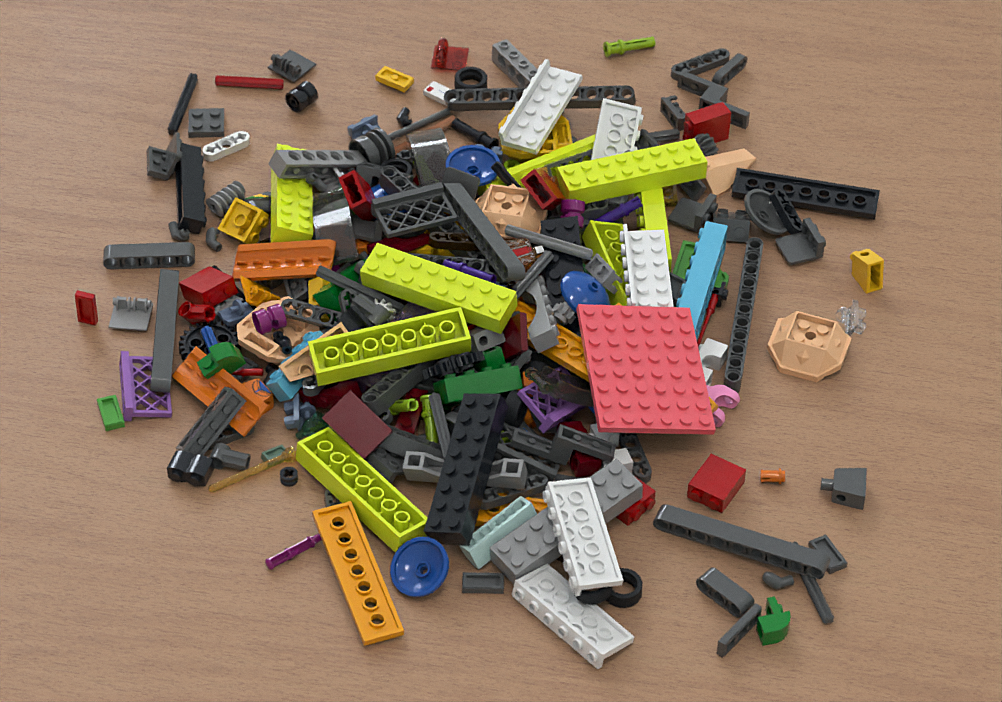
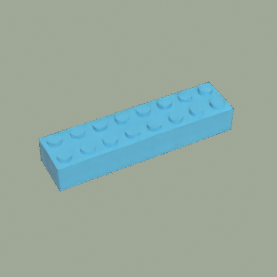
M709 221L705 222L704 228H700L698 236L700 240L695 243V255L691 256L689 264L691 268L686 271V283L682 284L680 292L682 296L677 299L676 307L690 308L696 339H698L706 308L708 307L726 249L728 226Z

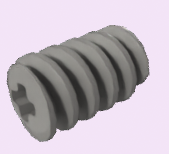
M233 181L232 184L227 185V187L222 188L221 191L206 199L208 208L217 216L222 217L224 213H227L226 207L231 206L235 197L241 200L245 198L244 186L239 181Z

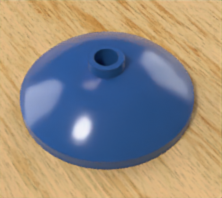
M466 145L455 149L449 154L446 159V168L453 167L480 178L479 186H483L497 178L491 166L496 161L500 162V160L492 150L486 147Z
M571 271L562 278L560 284L562 295L567 304L576 313L578 304L610 305L607 291L593 276L585 272Z
M416 537L405 542L396 551L391 562L390 574L395 587L410 597H424L436 591L448 574L449 557L447 551L438 541L429 537Z

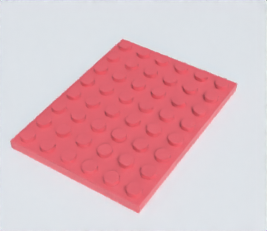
M578 304L576 310L598 432L714 435L716 428L690 308Z

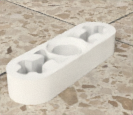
M238 131L204 146V159L209 162L216 161L248 147L250 144L249 134L245 131ZM223 145H230V147H228V148H224V147H222V146H223Z

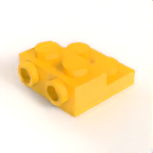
M235 197L217 229L244 244H256L259 241L261 229L265 228L269 223V215L262 209Z

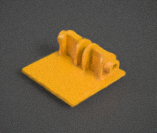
M241 275L239 276L245 300L249 305L258 307L265 302L281 300L279 296L272 294L269 288Z

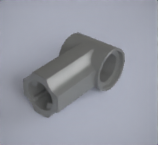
M361 293L353 299L350 307L356 306L374 326L384 324L391 316V313L384 306L376 305Z
M216 443L209 456L213 459L214 468L219 470L229 467L247 471L251 460V454L231 450L224 443Z

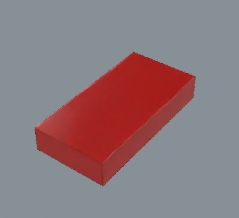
M77 290L75 302L78 322L96 326L98 315L95 294Z

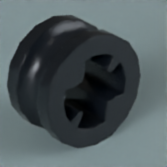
M294 467L283 468L280 471L281 484L287 487L297 484L298 471Z

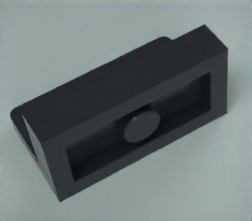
M356 306L348 308L336 320L338 324L342 322L348 332L374 327Z

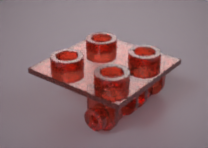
M441 38L438 41V45H435L431 68L454 71L465 68L469 48L448 46L447 39Z

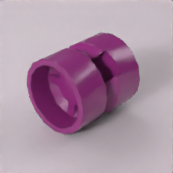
M576 199L562 200L561 212L563 215L560 218L578 216L580 230L583 229L584 217L581 215L584 214L585 202Z
M280 304L269 306L267 310L260 309L252 312L255 329L261 335L270 333L272 328L278 330L287 326L286 316Z

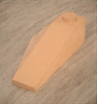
M744 148L706 156L705 158L708 161L706 178L700 179L707 187L705 192L708 195L710 193L715 194L717 198L727 193L734 183L737 168L749 169L756 161V157Z
M340 322L318 339L347 333L348 331ZM308 346L278 366L289 382L315 375Z

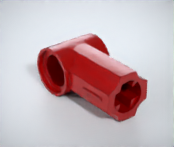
M189 301L182 303L178 310L179 316L192 325H196L199 322H210L216 316L213 306L194 305Z

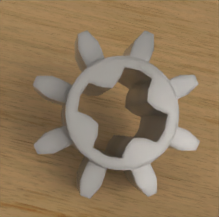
M567 302L556 303L553 307V316L556 322L562 326L568 323L571 324L576 318L574 310Z

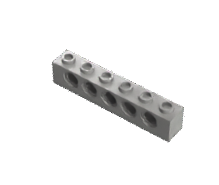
M507 39L492 45V61L519 88H527L531 78L536 75L538 69Z
M276 150L268 164L278 178H305L306 174L310 172H315L319 178H331L334 176L333 168L335 167L345 175L352 170L356 171L357 164L368 161L359 150Z

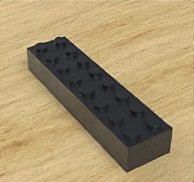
M578 216L540 221L543 235L582 246ZM543 246L544 251H551L554 255V258L545 267L548 296L553 309L556 303L566 302L560 288L562 278L571 271L584 272L583 258ZM575 312L574 316L576 318L571 324H565L563 327L581 337L578 316Z
M464 393L424 528L426 536L435 539L440 544L470 545L508 411V405L501 394Z

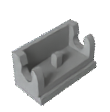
M596 253L585 266L590 274L613 294L618 291L612 284L616 280L622 283V279L615 274L616 272L599 254Z

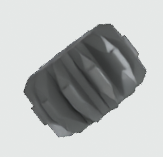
M703 133L694 137L705 157L718 154L717 143L714 142V138L710 137L709 134Z

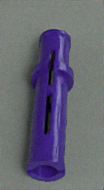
M636 196L624 204L620 203L619 207L593 221L613 223L624 216H629V213L642 207L643 204L639 197Z
M445 259L442 266L494 284L497 280L496 275L469 267L463 262L457 263Z

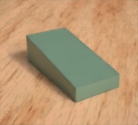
M281 444L262 452L261 459L267 465H270L289 455V451Z

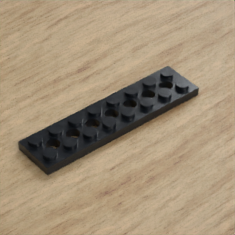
M737 168L731 197L745 199L746 194L753 189H761L772 193L775 189H781L786 193L793 207L875 220L880 190Z

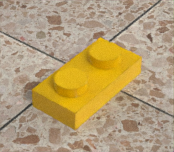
M384 66L375 75L376 81L404 93L414 84L413 77L387 66Z

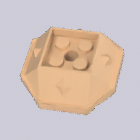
M491 184L484 194L475 200V203L506 243L514 241L512 244H517L520 240L505 235L507 225L542 234L540 221L546 220L548 210H542L526 188H519L515 184L510 186Z
M287 296L281 298V300L262 303L252 312L260 309L267 310L269 306L281 305L285 299L292 298ZM290 305V307H286L287 312H289L290 309L296 310L293 308L292 305ZM306 309L302 315L303 317H310L313 311ZM252 312L237 324L238 344L257 355L259 359H264L278 366L281 365L284 359L290 357L292 352L287 355L283 353L280 345L273 341L274 332H283V336H287L291 340L293 349L301 344L305 334L310 331H319V326L286 317V327L278 330L272 328L270 333L261 335L255 329Z
M796 311L785 318H778L768 342L767 350L780 373L818 382L824 379L825 376L831 375L842 368L852 338L843 331L837 321Z

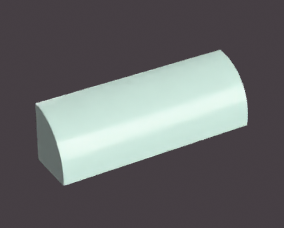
M520 496L475 531L469 546L459 545L466 558L478 570L490 561V547L537 515L533 504Z

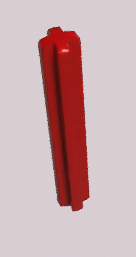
M216 75L215 85L283 89L284 80Z

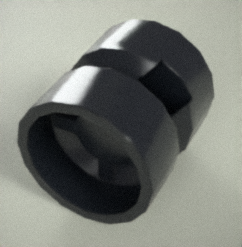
M309 81L302 82L285 95L287 105L292 111L297 113L318 99L317 89Z

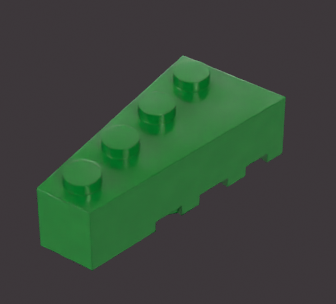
M358 262L351 264L340 274L359 283L360 275L354 271ZM330 282L312 296L320 307L341 312L338 296L345 289ZM346 293V296H344V300H348L349 302L350 295Z
M511 363L499 365L500 369L493 370V366L482 368V372L475 373L474 370L465 371L463 376L456 377V373L444 376L445 379L433 383L434 391L440 394L443 406L451 402H462L464 393L502 394L512 390H520L523 386L518 365L511 366Z

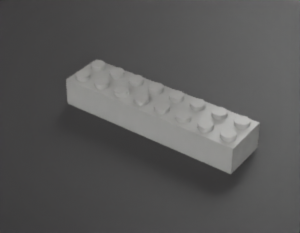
M617 458L589 477L592 480L605 524L643 498V484ZM548 507L490 547V560L504 573L513 585L515 580L545 564H550L562 555L558 549V538L553 533V522L548 517Z

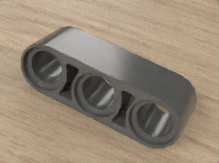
M710 568L696 580V585L702 593L737 618L741 617L755 604L750 593L716 568Z

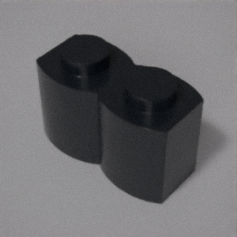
M178 450L175 451L167 467L168 478L175 482H188L193 486H206L214 470V463L210 457L193 455L189 452Z

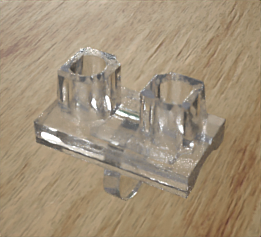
M853 299L850 308L842 307L836 312V319L845 324V333L851 336L853 332L862 335L866 329V323L862 322L866 316V309L858 307V301Z

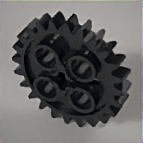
M211 320L210 324L203 322V325L196 323L195 328L189 326V331L184 330V335L180 336V341L178 342L179 354L182 360L187 358L195 346L208 355L209 351L201 334V329L209 326L213 330L217 343L229 342L236 346L239 351L241 350L234 327L228 328L226 324L222 326L221 321L217 324H214L213 320Z
M482 351L451 355L436 362L432 367L422 370L424 380L436 377L441 379L445 375L453 373L457 375L471 369L474 364L484 361L485 358Z

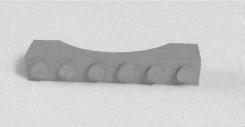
M542 274L538 275L521 295L525 303L537 307L535 317L528 327V333L538 353L559 344L558 336L560 335L556 326V319L553 316L554 311L548 296L549 292L545 286L546 282Z
M406 451L402 469L406 479L409 481L438 483L444 459L426 452ZM503 458L494 461L486 486L524 489L528 472L524 460Z

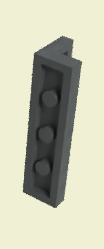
M224 387L177 445L176 449L193 455H204L246 400L232 388Z

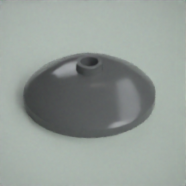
M761 189L749 191L745 196L744 205L752 222L761 230L770 234L781 235L786 233L787 230L769 199L771 193Z

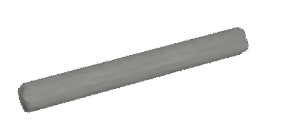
M507 225L505 228V235L523 239L530 243L542 245L587 260H591L593 256V250L513 225Z

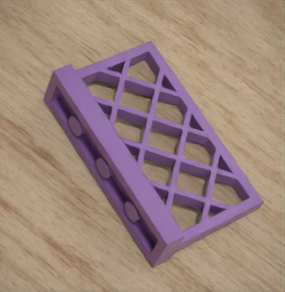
M121 351L119 370L124 421H132V417H172L170 393H164L165 395L160 398L155 394V391H150L145 387L147 383L151 384V375L148 376L143 371L146 369L152 371L153 357L129 356V351ZM133 363H140L143 366L140 369H138L133 365ZM139 375L144 381L139 383L134 378ZM140 389L145 395L140 397L135 392ZM151 397L156 402L151 405L146 399ZM142 404V405H144L147 409H145V410H136V407H137L138 405ZM161 404L167 410H158L156 407Z
M563 366L551 371L517 393L542 423L539 429L543 434L587 407L588 400L592 395L591 391L586 393ZM559 373L563 375L565 380L559 378ZM548 380L554 382L555 386L549 385ZM560 384L566 386V390L560 389ZM537 386L543 388L544 393L538 391ZM572 389H575L579 395L572 393ZM549 391L556 393V397L551 396ZM526 393L533 395V399H530ZM561 395L566 396L567 401L562 400ZM538 397L545 399V404L539 402ZM550 401L556 403L557 408L551 406ZM539 408L546 410V416L539 410Z

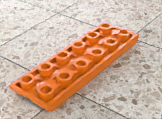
M322 239L240 244L237 247L232 276L235 282H241L240 275L252 281L318 277L316 276V271L320 265L332 270L336 241Z
M195 346L185 361L172 374V377L208 407L224 387L232 388L246 402L229 422V425L245 437L270 406L225 369L206 379L197 364L206 354Z

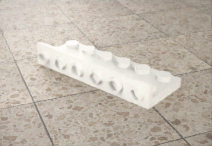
M545 59L539 65L536 75L531 78L527 89L523 91L520 100L516 102L514 110L508 115L504 126L499 129L498 135L501 145L537 155L582 82V75L551 67L549 60Z
M603 98L591 160L637 150L635 141H638L640 136L638 125H641L643 120L641 107ZM628 195L607 199L608 204L620 206V203L624 204L627 202Z
M623 224V231H620V242L624 243L621 244V255H625V257H622L623 269L627 270L624 271V282H628V284H625L626 296L629 295L627 306L674 307L664 230L628 231L627 224Z
M591 478L548 482L546 489L543 491V500L548 505V517L553 522V533L558 538L559 553L563 555L564 570L569 574V586L573 589L575 596H580L581 591L584 589L622 585V574Z
M545 564L515 580L512 596L597 669L602 667L605 658L633 643L634 636L596 604H584L577 600L573 589L569 586V581L549 564Z

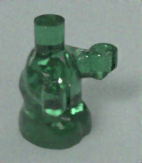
M320 411L313 413L312 417L305 420L301 430L295 434L296 437L301 440L305 436L309 437L321 429L329 427L322 419L324 414Z

